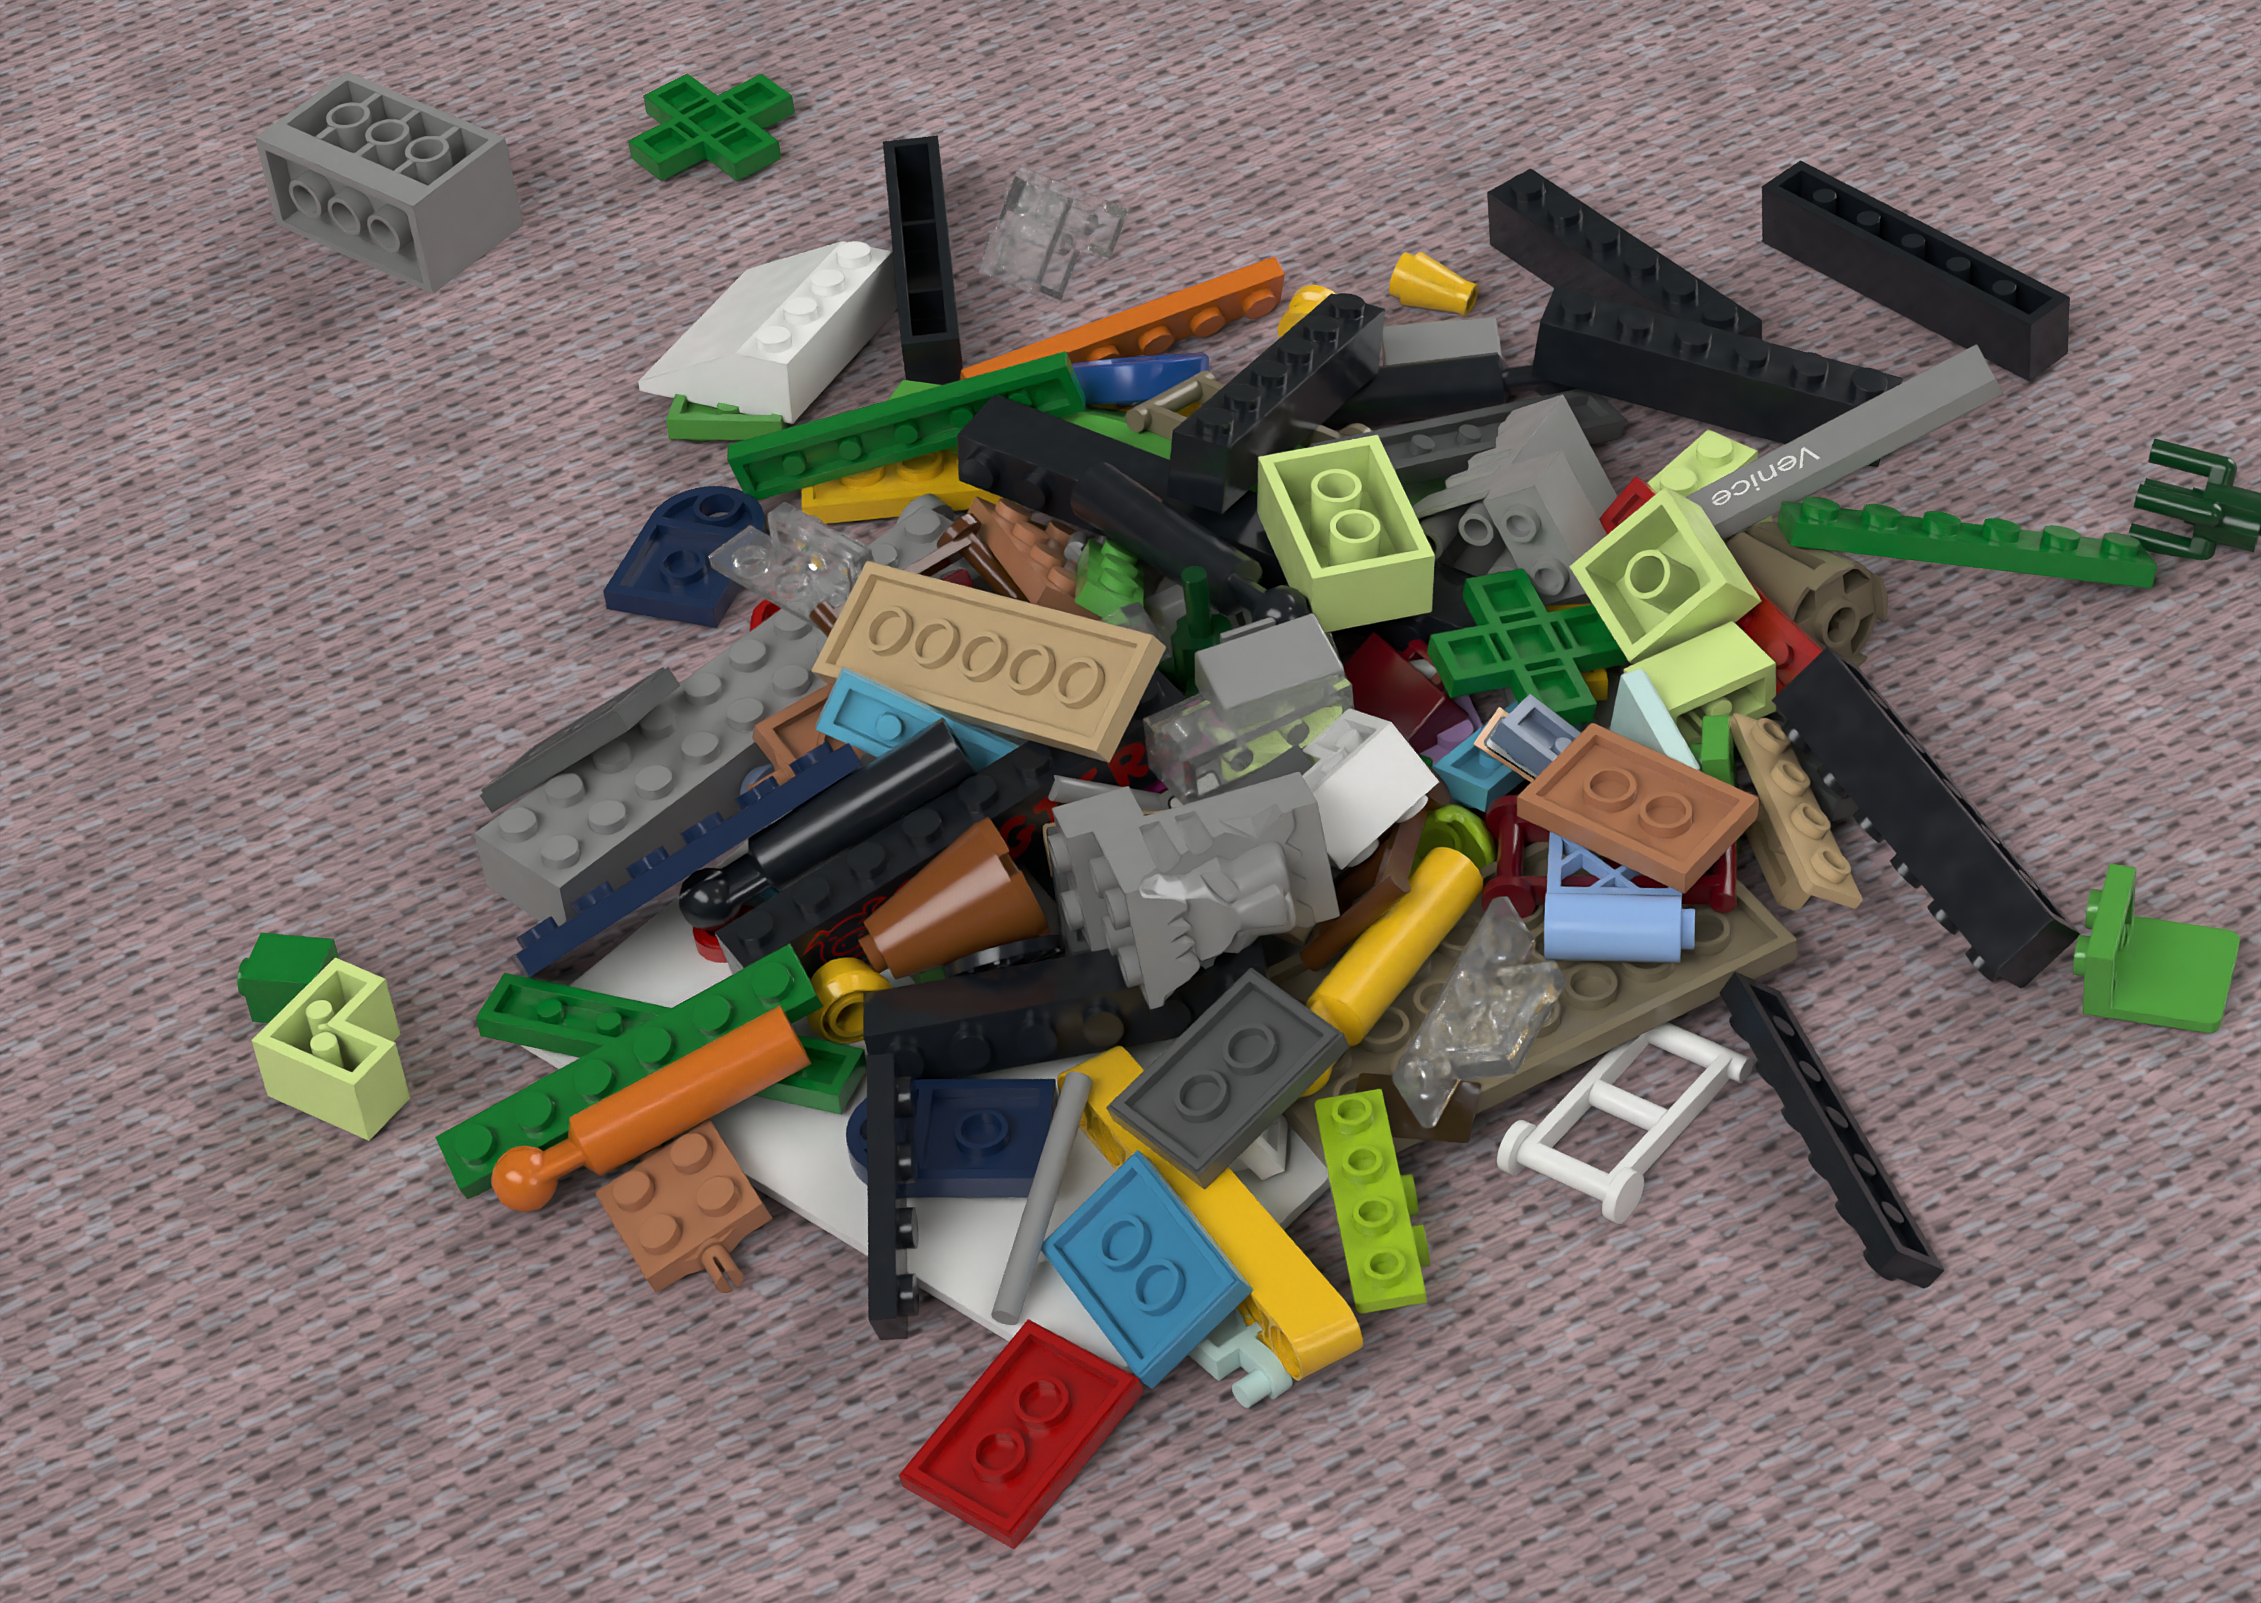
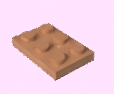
M1591 723L1517 796L1518 817L1684 894L1758 818L1759 808L1758 797L1594 723Z

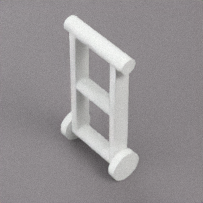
M1666 1022L1609 1050L1538 1126L1524 1120L1516 1121L1508 1129L1500 1144L1497 1166L1501 1171L1512 1176H1517L1526 1166L1603 1202L1602 1214L1606 1219L1622 1224L1640 1201L1644 1187L1643 1174L1709 1104L1729 1079L1741 1084L1752 1071L1753 1059ZM1648 1044H1652L1707 1068L1669 1110L1612 1085ZM1591 1106L1648 1131L1609 1174L1553 1149V1146Z

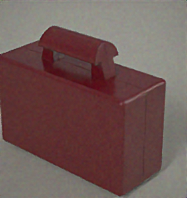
M1373 632L1343 666V698L1336 702L1353 703V710L1392 722L1414 751L1420 754L1438 744V734L1465 721L1469 714L1444 692L1445 686L1437 672L1429 680L1409 662L1419 660L1422 656L1434 667L1427 653L1428 644L1421 639L1412 640L1407 643L1410 647L1400 653L1377 633Z

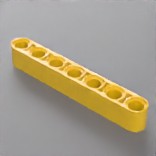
M1116 1046L1057 1076L1059 1093H1061L1066 1074L1069 1072H1080L1092 1079L1093 1083L1079 1128L1115 1170H1118L1137 1150L1152 1161L1253 1288V1291L1236 1309L1243 1316V1321L1248 1327L1257 1322L1263 1329L1257 1332L1258 1339L1277 1356L1285 1371L1293 1379L1300 1381L1363 1347L1361 1329L1349 1305L1229 1167L1204 1190L1113 1121L1106 1107L1144 1071L1122 1046Z

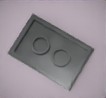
M669 667L666 669L660 668L531 747L481 790L480 797L491 813L495 812L630 730L680 686L679 682Z
M1250 968L1106 1108L1114 1122L1205 1190L1350 1047L1342 1032Z

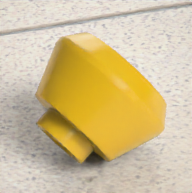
M849 957L831 960L819 968L811 978V983L824 1007L807 1015L808 1024L817 1036L828 1041L846 1044L864 1040L863 994L891 989L892 986L884 976L862 960Z

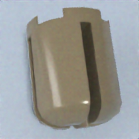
M1768 521L1752 525L1746 529L1745 533L1735 534L1725 544L1745 576L1823 650L1828 646L1858 667L1866 661L1868 657L1859 652L1870 638L1876 619L1884 623L1887 619L1888 594L1883 579L1880 576L1869 571L1860 562L1838 551L1790 546L1778 527L1777 522Z

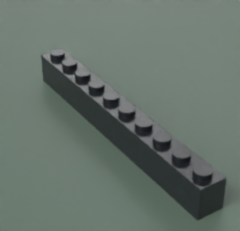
M994 394L957 434L958 476L961 482L1098 535L1106 536L1075 515L1071 508V495L1080 476L1093 465L1106 462L1258 562L1262 568V587L1265 589L1281 585L1290 587L1257 514L1258 493L1248 490L1223 514L1167 497L1170 460ZM1435 561L1432 612L1346 628L1344 630L1364 638H1368L1375 632L1396 650L1403 652L1410 647L1407 643L1412 640L1421 639L1429 645L1432 634L1477 626L1462 598L1465 580L1477 576Z

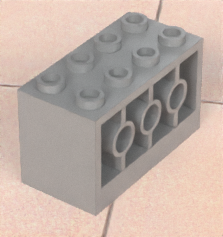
M348 71L255 137L277 225L432 294L523 226L518 202L519 196L515 188L509 159V149L505 137Z

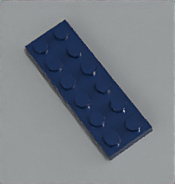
M827 740L789 764L795 776L779 786L772 775L734 799L741 810L724 821L717 810L680 833L687 845L669 856L662 845L625 868L632 880L615 891L609 882L605 881L573 901L571 905L577 915L560 926L550 916L518 936L516 940L522 950L511 956L512 961L523 977L534 975L863 764L849 743L834 751Z

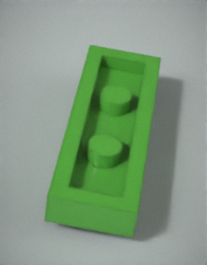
M1089 539L1078 558L1075 603L1117 626L1133 630L1143 612L1144 567L1136 563L1139 558L1113 540L1107 539L1104 545Z

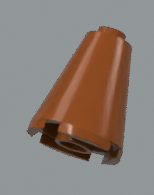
M989 817L977 823L975 822L863 921L869 934L858 939L876 972L881 973L889 969L893 978L897 980L945 966L957 959L980 951L1021 940L1041 937L1050 932L1048 922L1021 870L1018 871L1008 854L1010 851Z

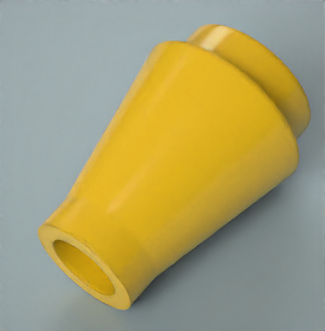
M1422 251L1416 255L1404 252L1394 268L1389 285V294L1399 298L1400 305L1457 313L1465 317L1474 307L1479 293L1478 284L1464 279Z

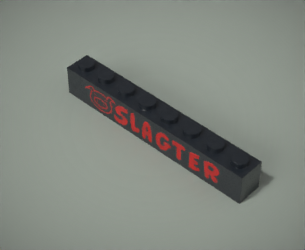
M1156 668L1110 763L1031 740L1014 749L940 796L714 932L732 975L788 944H791L799 957L810 981L815 972L831 960L849 957L865 961L868 958L858 939L869 934L863 921L975 822L977 823L986 817L990 818L1010 851L1008 854L1017 867L1045 850L1043 825L1055 822L1052 808L1066 804L1050 801L1048 798L1055 781L1054 775L1120 787L1129 786L1132 789L1142 790L1204 752L1188 700Z

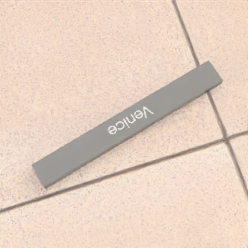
M1976 344L1695 491L1685 498L1701 506L1722 540H1725L1779 512L1782 501L1798 502L1996 399L2003 392ZM1585 593L1544 606L1593 603Z

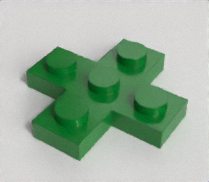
M687 73L643 95L646 113L659 122L660 125L628 140L631 158L660 181L704 159H708L735 181H739L781 159L779 141L763 129L795 114L792 95L762 73L716 95Z
M1524 568L1467 578L1462 598L1477 626L1432 634L1427 650L1450 698L1510 687L1518 704L1531 694L1570 725L1593 721L1597 703L1581 673L1623 665L1627 661L1626 656L1594 605L1590 604L1547 612Z

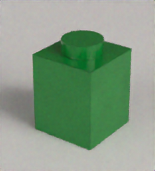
M260 933L250 957L242 960L237 976L238 991L241 996L246 998L252 1022L269 1023L335 957L339 959L334 939Z

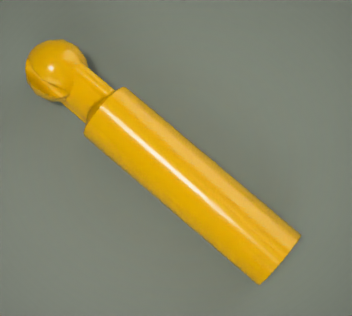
M1437 847L1429 851L1407 879L1411 886V891L1359 936L1309 997L1306 1007L1342 1032L1349 1046L1361 1043L1481 894L1483 878L1478 868L1468 857L1459 851L1448 847ZM1333 1065L1299 1098L1309 1097L1325 1087L1332 1073Z

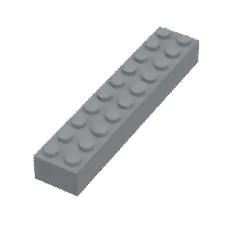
M923 505L679 683L680 686L630 730L552 776L475 832L474 836L487 887L542 922L552 916L557 925L560 926L577 915L571 905L573 901L605 881H608L615 891L632 880L625 868L662 845L669 856L687 845L680 833L717 810L724 821L739 812L741 809L734 799L740 796L741 785L746 775L758 766L772 763L752 738L755 725L828 684L811 671L827 640L825 634L809 618L811 611L825 600L834 608L845 603L866 561L902 570L937 550L938 540L954 522ZM977 535V537L984 543L981 537ZM964 558L931 576L932 578L939 579L940 575L949 571L965 568L975 589L989 593L995 592Z

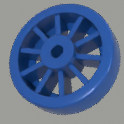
M1205 353L1148 355L1072 363L1085 394V405L1115 403L1116 406L1140 405L1201 371L1210 372L1209 356Z

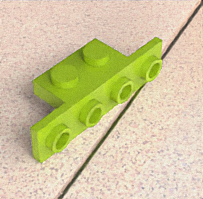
M1382 1089L1316 1100L1314 1104L1356 1311L1358 1313H1368L1427 1303L1421 1267L1430 1266L1426 1233L1423 1224L1411 1226L1409 1216L1419 1215L1412 1173L1400 1175Z

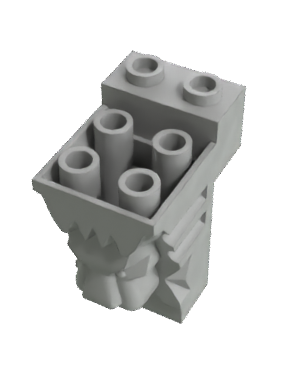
M1562 394L1513 410L1498 427L1496 448L1475 454L1468 460L1467 471L1451 475L1445 480V490L1428 495L1412 506L1435 555V561L1477 577L1524 568L1543 605L1586 593L1569 566L1607 536L1599 518L1618 497L1567 400Z
M1300 772L1144 816L1129 786L1052 808L1057 834L1047 836V843L1056 873L1058 875L1067 874L1070 890L1060 893V901L1067 925L1071 932L1078 929L1082 930L1092 952L1109 948L1112 956L1117 955L1126 986L1128 988L1139 986L1150 1010L1163 1006L1165 1000L1174 993L1175 989L1187 982L1198 971L1200 966L1204 967V969L1214 965L1216 957L1220 956L1223 952L1239 953L1242 949L1250 946L1259 935L1285 933L1292 931L1295 926L1309 928L1315 926L1316 923L1340 917L1318 802Z

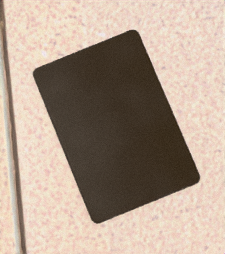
M1361 1073L1359 1075L1355 1093L1382 1089L1392 1137L1468 1143L1470 1141L1481 1089L1480 1083Z

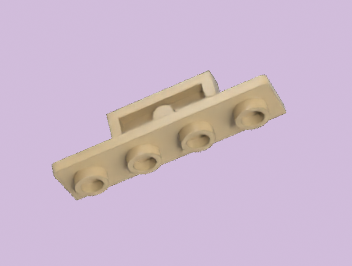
M1734 713L1730 718L1732 737L1758 792L1757 797L1759 798L1758 818L1745 830V834L1777 905L1791 910H1799L1812 895L1856 909L1863 901V898L1850 873L1851 866L1841 854L1830 830V821L1820 809L1810 787V779L1802 770L1791 747V740L1783 732L1781 726L1770 719L1760 718L1756 720Z

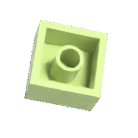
M1664 487L1569 566L1627 660L1632 664H1636L1728 622H1736L1762 601L1701 506L1667 487Z

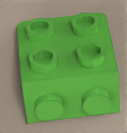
M2109 864L2103 890L2091 889L2089 894L2085 928L2092 929L2091 936L2079 935L2075 949L2073 975L2084 976L2083 1014L2203 1033L2218 1031L2222 1026L2239 953V935L2227 929L2134 916L2136 867Z

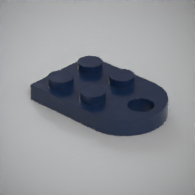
M706 486L690 489L664 501L652 513L603 590L607 609L717 628L766 547L768 534L764 512L760 503L753 496L744 494L741 490L723 486ZM715 513H727L719 517H709L710 515H713Z
M1056 1079L914 1080L917 1094L916 1117L906 1118V1142L914 1141L918 1177L916 1183H907V1197H1028L1058 1102ZM867 1098L853 1111L846 1127V1143L851 1166L858 1178L866 1185Z

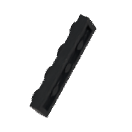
M894 1053L866 1055L868 1320L880 1340L908 1339V1316H917L919 1313L917 1277L915 1273L908 1274L907 1249H917L919 1239L915 1207H907V1183H916L918 1177L914 1141L906 1142V1118L916 1117L917 1114L916 1085L913 1076L904 1075Z

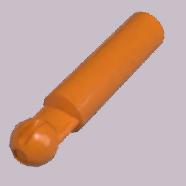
M779 1005L569 1117L568 1138L545 1151L531 1146H519L509 1149L498 1159L491 1177L493 1190L499 1201L512 1210L530 1212L541 1209L553 1197L559 1178L582 1166L601 1177L811 1065L810 1059L787 1015Z

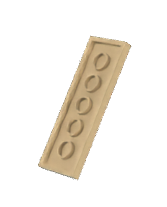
M866 561L811 671L824 682L834 685L842 667H845L964 722L1110 763L1166 646L1155 636Z

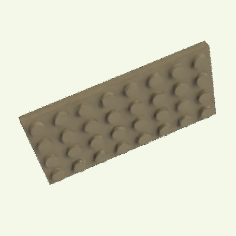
M1536 842L1524 848L1523 876L1548 875L1549 842ZM1599 856L1598 858L1603 861V856ZM1497 861L1478 869L1483 878V888L1486 883L1496 878ZM1581 868L1570 876L1593 875ZM1710 868L1703 875H1710ZM1737 879V904L1731 912L1718 913L1710 907V904H1682V909H1695L1694 950L1681 949L1680 963L1545 960V905H1535L1533 913L1526 918L1513 919L1501 916L1497 917V921L1488 917L1482 909L1481 892L1479 897L1361 1043L1349 1046L1350 1048L1337 1060L1332 1067V1073L1325 1087L1309 1097L1298 1098L1282 1115L1326 1167L1315 1113V1101L1322 1098L1355 1093L1361 1073L1478 1082L1481 1084L1475 1112L1476 1115L1720 997L1719 992L1734 972L1755 980L1798 959V939ZM1359 936L1317 972L1305 966L1300 958V953L1269 967L1271 982L1306 1007L1309 997ZM1392 1137L1395 1153L1423 1141Z

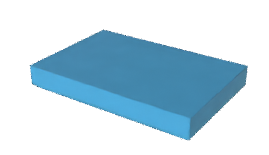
M1138 1150L1043 1242L1041 1247L1043 1254L1136 1377L1140 1378V1381L1151 1389L1253 1291V1288L1152 1161Z

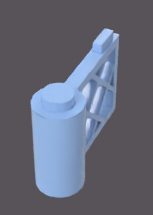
M1550 831L1544 917L1545 960L1680 963L1681 949L1694 950L1695 909H1682V892L1669 886L1668 888H1639L1629 880L1634 876H1639L1641 873L1624 865L1614 870L1598 858L1601 856L1600 854ZM1581 868L1600 879L1590 887L1561 886V880Z

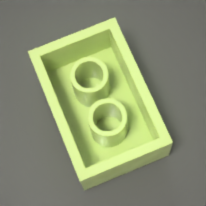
M1378 435L1258 457L1257 514L1289 586L1297 589L1308 600L1310 608L1324 633L1432 612L1435 555Z

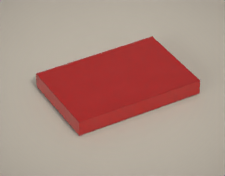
M1028 1319L898 1476L902 1486L1015 1550L1142 1396L1144 1391L1140 1378Z

